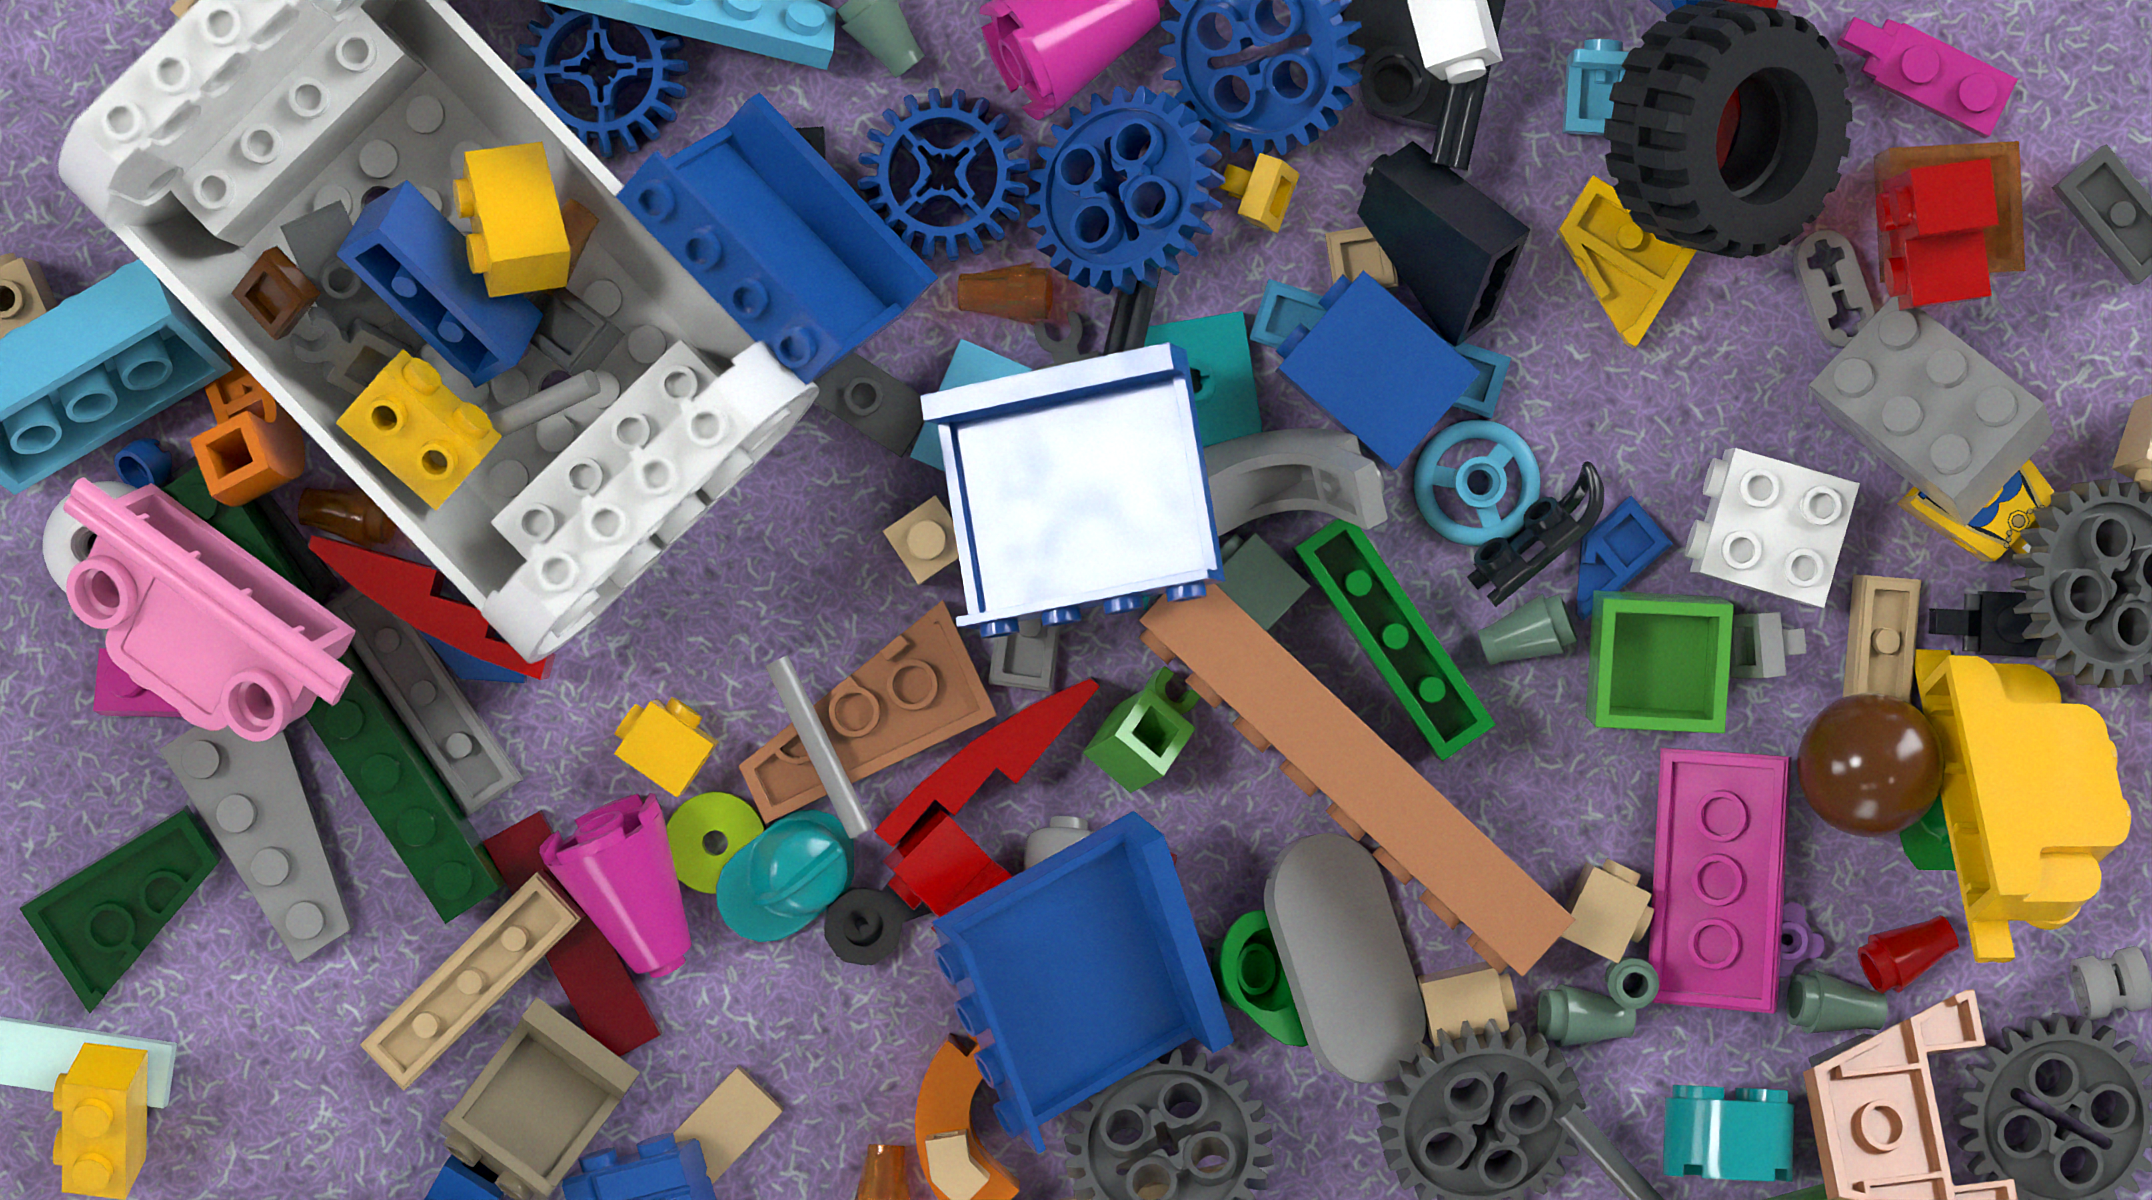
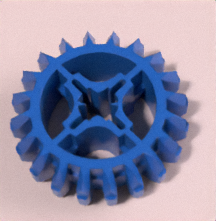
M546 3L544 9L554 22L547 29L534 20H531L527 25V29L541 40L538 47L527 43L519 44L517 53L527 60L535 61L534 67H524L515 71L519 78L525 84H536L537 87L531 90L573 134H577L576 137L590 151L594 139H598L601 156L605 159H612L614 157V139L620 137L623 146L630 154L637 153L639 151V143L633 133L639 129H642L645 135L654 142L660 139L661 134L650 122L651 119L658 113L666 121L674 123L678 118V114L670 106L664 104L666 96L675 99H686L688 93L684 86L670 82V76H682L690 72V65L686 60L669 59L668 57L685 47L683 38L680 35H671L661 39L660 37L666 31L571 9L563 14L557 5ZM610 21L630 26L642 34L650 47L653 59H638L636 56H624L616 53L614 38L610 34ZM590 24L583 52L575 58L561 60L560 64H553L555 56L565 39L577 29ZM602 50L606 59L613 67L622 68L617 70L615 78L608 76L611 82L603 86V92L600 89L599 83L592 76L582 74L588 73L590 65L597 67L594 60L602 57ZM644 79H652L650 88L642 102L629 114L615 120V112L618 111V97L622 90L628 85L643 83ZM553 84H567L570 87L578 86L588 89L591 106L595 109L596 122L581 120L567 113L557 99Z
M931 88L928 91L930 109L920 111L916 98L910 94L904 97L905 107L910 114L908 118L901 121L896 112L890 108H887L882 113L886 123L893 129L889 136L877 129H869L867 138L874 145L882 148L880 155L863 152L859 154L858 161L867 168L877 169V175L862 177L858 179L857 183L860 191L872 192L879 190L880 196L870 200L867 204L877 214L885 210L889 212L890 215L883 221L893 231L899 226L905 230L900 237L903 243L912 248L917 237L924 239L922 247V258L924 260L932 261L936 254V244L946 243V253L949 261L956 262L960 256L958 241L968 239L972 252L978 256L984 252L983 244L977 235L978 233L986 229L997 242L1005 238L1002 227L994 221L999 214L1010 221L1017 222L1021 216L1020 211L1015 206L1007 203L1006 200L1008 195L1017 198L1028 196L1029 187L1023 183L1011 181V175L1028 172L1030 164L1028 159L1018 158L1009 160L1008 154L1021 148L1024 142L1020 134L1011 135L1003 140L998 136L1010 123V119L1005 113L997 115L989 124L983 120L990 107L989 100L981 97L975 103L970 113L964 111L966 103V93L964 90L956 89L952 95L951 107H942L939 89ZM952 124L967 128L974 132V134L967 141L963 140L955 147L943 150L931 145L925 138H922L918 131L932 125ZM903 145L918 162L920 175L914 186L909 189L910 193L898 204L892 190L891 171L895 156ZM989 147L997 162V182L993 195L985 206L970 188L967 177L971 167L978 161V157ZM921 152H926L934 162L943 159L945 166L948 160H952L955 163L959 161L960 165L956 168L954 174L958 181L959 189L965 194L966 199L962 198L954 188L945 191L943 184L940 191L932 187L929 189L928 184L932 182L934 177L928 160ZM946 200L957 205L971 219L955 226L938 227L924 224L913 217L921 209L925 210L932 203Z

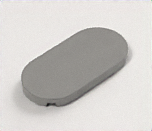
M1322 833L1298 838L1285 846L1273 862L1277 864L1273 869L1272 877L1266 880L1264 906L1308 1045L1316 1060L1329 1072L1337 1073L1340 1077L1345 1078L1344 1080L1357 1084L1380 1083L1390 1080L1399 1075L1395 1064L1398 1060L1412 1063L1417 1056L1414 1044L1416 1042L1422 1043L1426 1018L1423 999L1382 873L1372 855L1361 844L1347 836L1335 833Z

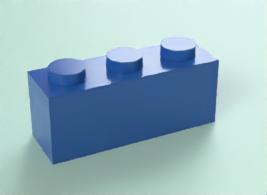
M405 180L364 207L336 254L453 368L466 376L474 388L479 387L518 364L543 317V314L522 293L489 298L483 273L473 274L471 271L466 237L408 180Z

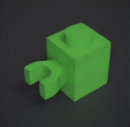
M1166 666L1156 670L1151 675L1144 690L1114 706L1083 751L1085 756L1129 793L1163 777L1196 729L1181 715L1193 709L1201 696L1193 689H1190L1181 694L1176 702L1171 701L1166 695L1165 686L1174 673Z

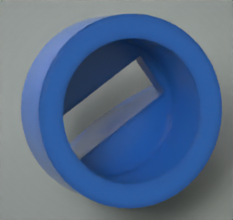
M143 437L132 441L115 455L114 464L118 475L124 483L137 489L150 483L158 487L171 473L172 454L169 450L163 453L158 447L160 441L157 439Z

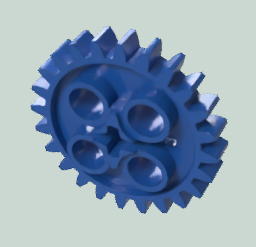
M1169 0L1181 16H1172L1161 22L1162 28L1175 35V41L1159 47V53L1173 57L1176 61V67L1162 74L1163 80L1181 81L1183 89L1174 98L1180 104L1191 100L1195 106L1193 111L1199 115L1197 121L1200 122L1207 119L1211 122L1209 129L1212 130L1213 135L1209 140L1210 142H1214L1226 133H1230V149L1233 153L1246 148L1250 141H1252L1256 157H1258L1259 153L1267 154L1271 152L1274 144L1281 155L1296 149L1297 140L1304 146H1307L1319 139L1318 128L1327 131L1339 123L1332 109L1342 111L1353 104V99L1341 87H1351L1362 81L1363 76L1348 67V62L1365 55V49L1348 44L1347 38L1348 35L1360 29L1362 25L1358 21H1343L1340 15L1352 0H1282L1287 4L1291 13L1289 27L1282 25L1276 20L1272 7L1274 0ZM1217 13L1224 15L1232 26L1233 35L1231 42L1222 38L1215 27ZM1302 34H1308L1312 38L1310 45L1287 48L1270 57L1259 55L1220 68H1215L1211 63L1213 57L1235 54L1252 45L1263 47ZM1291 60L1304 67L1308 75L1307 89H1303L1293 82L1289 68ZM1234 75L1246 82L1250 93L1248 103L1241 101L1235 95L1232 87Z
M1139 85L1133 95L1121 86H1116L1111 103L1097 93L1091 94V112L1085 114L1075 106L1069 108L1073 125L1068 130L1055 124L1051 126V131L1058 140V143L1054 148L1038 146L1037 153L1047 163L1045 169L1028 171L1027 177L1036 181L1041 186L1040 191L1025 197L1024 202L1041 211L1027 222V226L1042 235L1036 244V248L1052 258L1050 266L1066 276L1069 275V280L1084 288L1090 285L1099 292L1109 295L1114 286L1122 292L1131 295L1134 292L1137 279L1152 289L1157 287V269L1160 267L1175 276L1178 275L1180 271L1175 256L1181 251L1195 258L1198 256L1199 252L1191 238L1195 233L1212 235L1214 230L1202 218L1204 212L1222 209L1223 204L1209 196V189L1224 184L1225 177L1209 168L1222 158V153L1207 143L1212 137L1213 132L1197 121L1199 115L1183 103L1180 104L1178 100L1164 91L1157 96V94L1145 86ZM1151 140L1147 152L1138 158L1141 148ZM1095 165L1092 175L1083 183L1086 172ZM1166 197L1164 207L1160 213L1153 217L1155 206L1161 199ZM1109 222L1106 234L1098 240L1101 228ZM1137 226L1139 230V237H1137Z

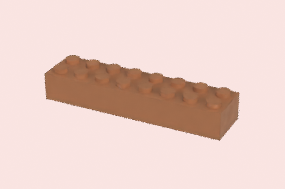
M1216 584L1206 585V597L1191 601L1168 603L1166 593L1160 594L1148 606V611L1145 610L1137 618L1146 627L1138 638L1167 665L1178 656L1192 669V674L1185 680L1187 684L1214 709L1223 700L1235 709L1240 716L1232 725L1262 753L1271 744L1287 758L1278 768L1309 797L1318 789H1321L1333 801L1325 812L1357 842L1366 832L1378 842L1380 846L1372 855L1401 883L1406 886L1413 877L1420 881L1427 889L1419 899L1452 930L1463 921L1473 931L1465 942L1499 974L1510 965L1523 977L1576 920Z

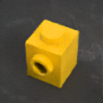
M671 697L666 705L658 699L652 700L645 709L635 703L614 733V735L623 740L614 754L678 798L685 793L719 744V741L698 728L703 719L700 714L680 700Z

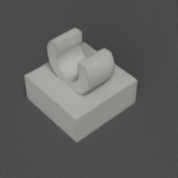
M1781 612L1733 614L1730 651L1731 678L1786 676L1785 656L1806 654L1804 628L1782 629Z

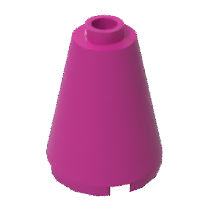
M992 0L980 7L979 14L991 16L992 22L981 27L991 58L1010 93L1017 90L1019 85L1022 86L1032 102L1021 108L1030 117L1038 121L1054 114L1160 22L1159 8L1164 6L1165 1Z
M649 793L645 803H643L639 794H634L617 799L583 814L574 820L578 829L564 841L558 830L550 835L540 846V855L545 865L635 973L649 972L652 978H658L677 970L685 963L686 960L683 954L691 948L692 942L662 807L655 794Z

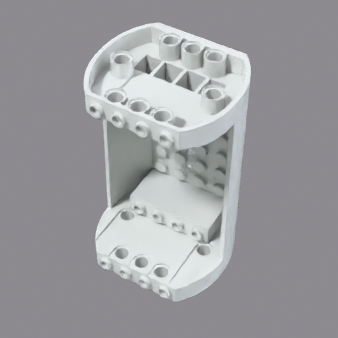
M199 0L74 121L60 153L58 163L59 175L73 193L141 259L481 611V615L528 663H535L549 656L596 620L792 430L812 405L820 391L814 382L805 385L789 367L778 360L776 354L763 340L756 343L616 199L615 196L624 185L445 0ZM543 142L570 247L567 287L565 288L611 321L625 333V336L594 372L601 387L599 394L501 438L485 458L435 511L336 424L337 420L358 397L325 380L321 368L326 361L321 363L305 362L293 352L289 341L293 333L300 335L306 340H316L324 333L323 330L311 324L308 311L289 335L274 341L231 293L261 254L275 246H278L298 267L280 226L338 200H341L352 225H354L364 209L367 196L372 191L378 188H389L391 190L405 180H408L465 237L467 234H473L470 219H459L453 195V180L463 178L464 152ZM535 291L522 294L529 299ZM392 309L397 321L379 329L411 345L416 354L422 346L428 343ZM531 345L527 356L521 359L517 365L487 381L489 397L480 409L487 416L540 392L542 382L548 374L554 371L565 370L535 346Z

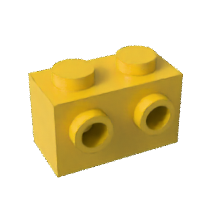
M543 142L464 152L463 178L453 180L454 202L459 219H470L473 234L466 235L469 265L473 274L483 273L489 298L567 287L570 247Z
M404 349L387 364L336 422L338 426L435 511L502 438V435L492 428L491 420L483 410L470 402H463L442 383L440 374L432 365L423 359L413 358Z
M84 1042L68 1073L61 1072L58 1075L53 1092L54 1111L62 1112V1127L58 1129L55 1137L53 1163L54 1165L62 1166V1192L126 1200L146 1159L148 1050Z

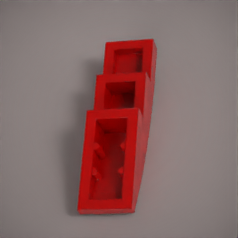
M311 535L308 546L311 551L358 591L413 627L478 659L538 680L549 679L556 654L551 653L538 662L528 663L506 640L495 637L496 629L481 615V611L474 604L440 595L445 574L439 568L330 537Z
M1092 677L1085 678L1027 705L980 734L925 777L876 827L874 832L891 847H894L934 800H937L955 816L996 767L1017 784L1098 690L1100 684Z

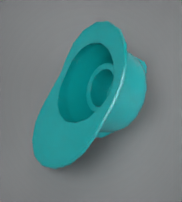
M819 810L794 811L777 820L768 829L737 851L722 868L716 885L717 907L725 924L741 937L757 942L779 941L799 931L823 913L827 906L833 903L852 884L855 874L853 838L849 839L843 824L835 816Z

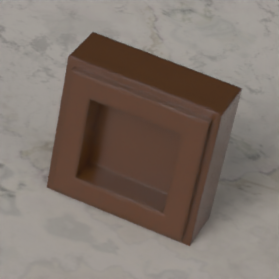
M275 246L261 254L231 294L272 339L277 341L290 334L321 295V292L278 246Z

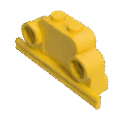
M1915 649L1914 669L1924 716L1930 721L1937 732L1944 752L1945 773L1940 795L1974 959L1977 963L1992 961L1996 963L2010 962L2015 958L2008 921H2026L2030 925L2044 930H2055L2068 924L2079 913L2081 907L2099 890L2101 870L2098 864L2127 838L2131 826V811L2129 804L2122 797L2116 771L2118 761L2117 750L2114 743L2109 740L2107 727L2101 715L2093 708L2084 704L2061 703V693L2056 681L2040 667L2031 664L1990 663L1978 656L1951 655L1950 650Z

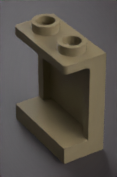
M536 997L521 1016L517 1027L454 1109L450 1110L444 1117L438 1132L447 1137L443 1142V1146L457 1159L471 1167H474L479 1161L496 1173L499 1177L495 1184L513 1200H547L630 1090L640 1072Z

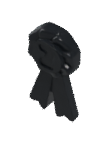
M888 884L882 890L850 887L839 895L833 903L827 906L824 921V937L836 956L842 961L864 966L874 965L897 948L903 922L933 912L923 902L915 910L911 909Z

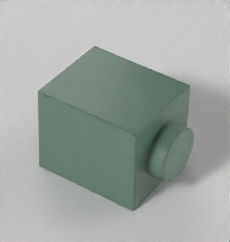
M1256 532L1252 533L1245 541L1235 533L1220 548L1225 582L1216 583V585L1266 632L1310 587Z

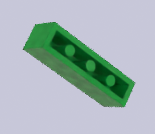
M1336 517L1292 547L1300 562L1437 759L1441 761L1446 760L1496 725L1360 527Z

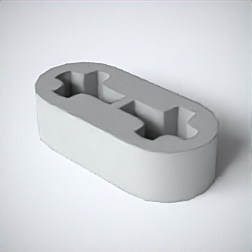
M1828 229L1819 230L1802 238L1797 244L1792 257L1793 269L1816 333L1827 345L1841 349L1874 317L1875 309L1854 249L1848 239L1836 231ZM1821 241L1825 250L1836 249L1839 254V261L1831 265V272L1836 283L1835 286L1829 287L1825 273L1821 268L1811 270L1808 265L1807 258L1816 253L1815 242ZM1834 292H1839L1846 310L1857 308L1860 313L1861 320L1852 324L1854 335L1851 337H1847L1843 329L1832 330L1829 325L1828 318L1837 314V307L1832 296Z

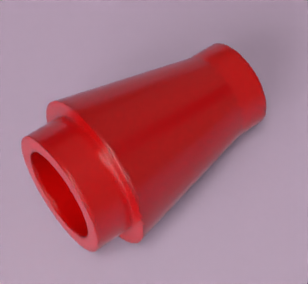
M1939 915L1929 921L1869 935L1868 943L1859 947L1857 954L1866 978L1877 992L1883 994L1892 989L1900 993L1944 956L1957 950L1959 943L1951 924L1945 917Z

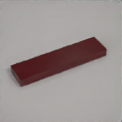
M542 810L483 841L512 896L536 872L543 869L583 911L545 865L540 855V846L554 833ZM586 914L545 957L587 1034L615 1055L621 1057L658 1037L663 1032L621 955Z

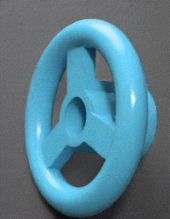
M1489 420L1461 421L1441 430L1424 447L1414 472V494L1424 519L1441 536L1466 546H1481L1493 538L1502 537L1508 539L1524 526L1523 517L1526 510L1539 499L1540 471L1536 458L1528 444L1512 429ZM1480 438L1497 443L1487 457L1480 456L1468 459L1458 469L1437 465L1441 456L1450 447L1461 441ZM1514 457L1521 473V492L1513 510L1501 520L1495 504L1503 497L1507 487V477L1503 468ZM1475 470L1484 472L1489 479V487L1482 495L1472 493L1467 485L1469 475ZM1433 485L1454 488L1457 496L1463 503L1476 509L1482 527H1468L1450 519L1439 507L1434 496Z

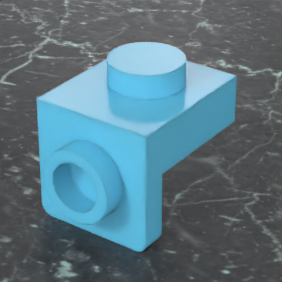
M1610 39L1585 40L1584 49H1574L1567 56L1562 133L1604 136L1605 119H1611L1614 102L1609 101L1613 83L1621 82L1626 71L1621 65L1629 52L1623 51L1622 41Z

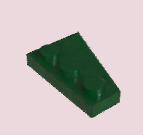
M188 805L27 900L19 909L90 1014L125 971L141 955L148 944L216 867L222 857Z

